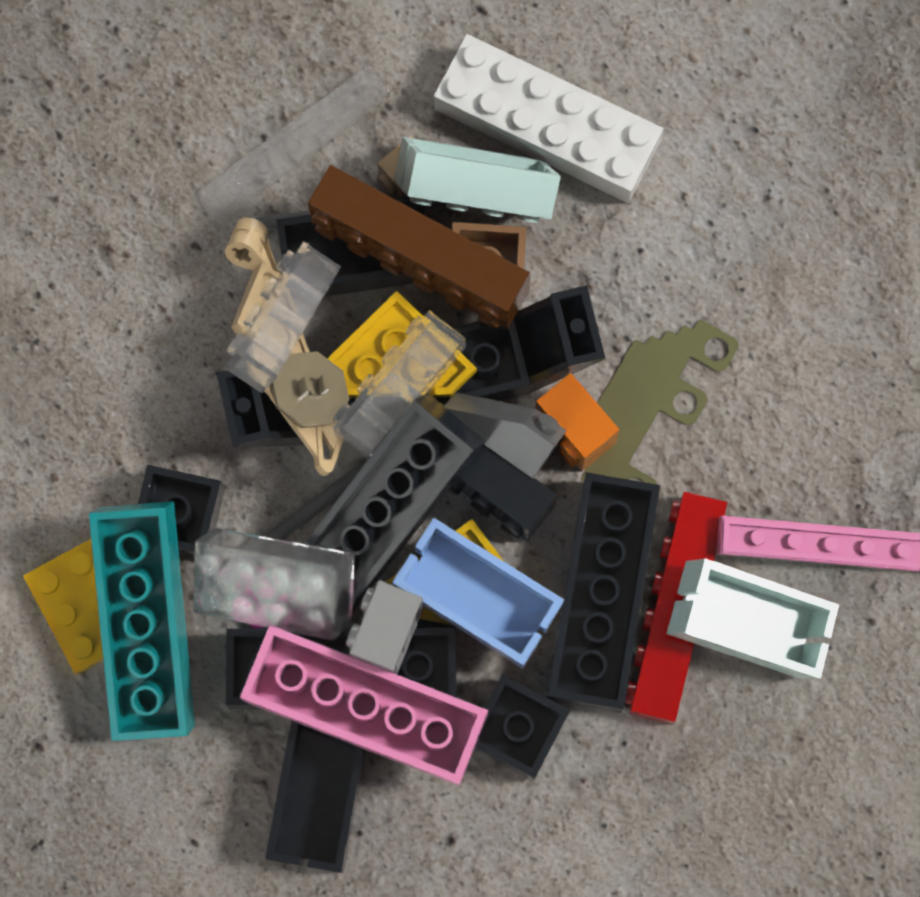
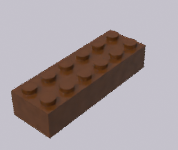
M332 165L329 166L308 201L312 223L316 226L314 229L317 233L329 240H334L337 237L348 243L347 248L360 257L366 258L367 255H370L380 260L379 265L394 275L399 276L400 272L413 278L412 283L416 287L427 293H432L433 290L446 296L445 301L458 310L464 311L468 308L479 314L478 319L491 328L497 329L498 326H501L508 330L530 291L529 271Z

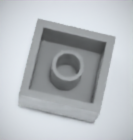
M379 580L375 589L368 588L361 605L362 614L365 616L361 626L354 623L346 645L348 650H350L351 657L397 675L424 609L423 597Z

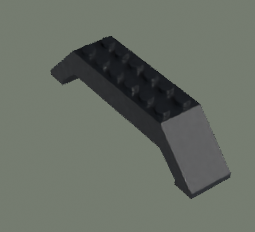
M587 285L552 293L549 297L519 310L508 330L501 326L494 329L478 321L439 331L477 368V372L456 393L496 401L530 394L565 378L570 373L574 374L605 360ZM248 365L216 373L234 448L304 445L249 371ZM451 397L435 399L444 406ZM349 398V401L336 418L342 438L394 426L416 398Z

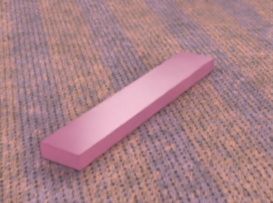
M720 516L717 555L920 572V533Z

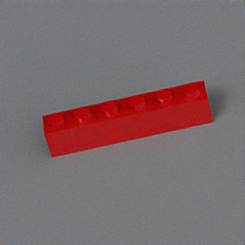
M685 491L680 501L673 499L668 521L675 524L672 536H664L659 556L666 559L663 573H655L651 594L657 595L654 609L647 608L642 630L649 632L645 646L638 644L633 663L634 667L640 669L637 681H629L625 703L631 705L629 714L671 725L676 722L694 643L668 635L667 630L675 601H682L684 598L683 595L677 593L686 561L707 559L714 562L718 542L719 517L725 516L728 504L726 501Z

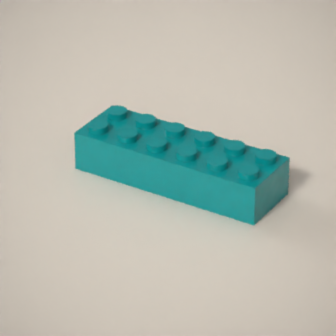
M174 501L98 507L89 513L111 740L188 736L196 725Z

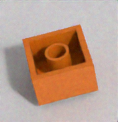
M572 373L568 374L536 401L535 409L543 414L550 415L561 427L567 430L558 443L561 447L558 452L571 468L577 465L581 471H584L616 444L620 429Z

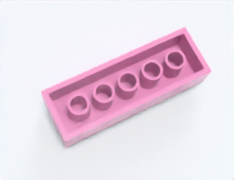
M271 625L268 627L240 696L248 704L459 787L488 715V710Z

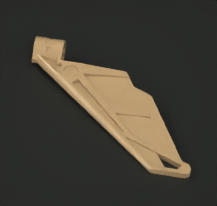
M244 217L237 221L225 249L227 259L233 264L250 269L253 272L231 328L246 346L249 371L275 404L270 379L289 354L310 351L270 249V239L267 238L268 230L261 221ZM280 412L314 457V465L317 472L322 476H327L334 469L343 443L336 419L332 425L301 428ZM323 441L331 451L328 459H324Z

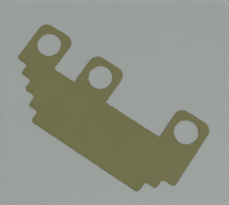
M698 320L692 329L686 325L682 326L677 334L666 331L660 340L654 336H650L645 344L634 340L597 403L620 429L617 442L585 469L581 477L582 482L584 483L585 473L587 472L628 480L638 478L645 483L657 484L655 479L629 465L630 460L659 410L685 425H691L696 422L707 403L706 393L679 378L690 357L716 371H723L728 367L738 349V341L703 320ZM712 338H721L728 345V354L720 361H713L705 354V344ZM682 391L691 392L697 399L696 409L687 415L678 413L673 405L675 396Z

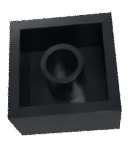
M147 465L138 504L174 501L179 554L208 560L225 492L223 483L220 480Z
M502 674L484 708L488 710V715L474 750L534 781L570 710Z

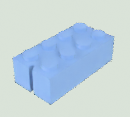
M433 518L415 546L416 553L422 557L418 562V558L410 554L393 580V586L423 597V604L426 609L523 669L541 640L542 635L538 634L537 631L540 630L543 633L547 631L562 607L564 599Z

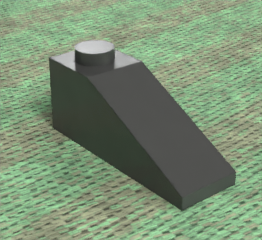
M455 393L444 405L445 408L486 441L484 445L531 478H534L567 431L553 417L543 414L535 408L461 393Z

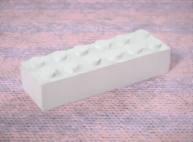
M466 34L434 95V110L535 159L544 160L549 166L628 204L661 142L664 129L469 34Z

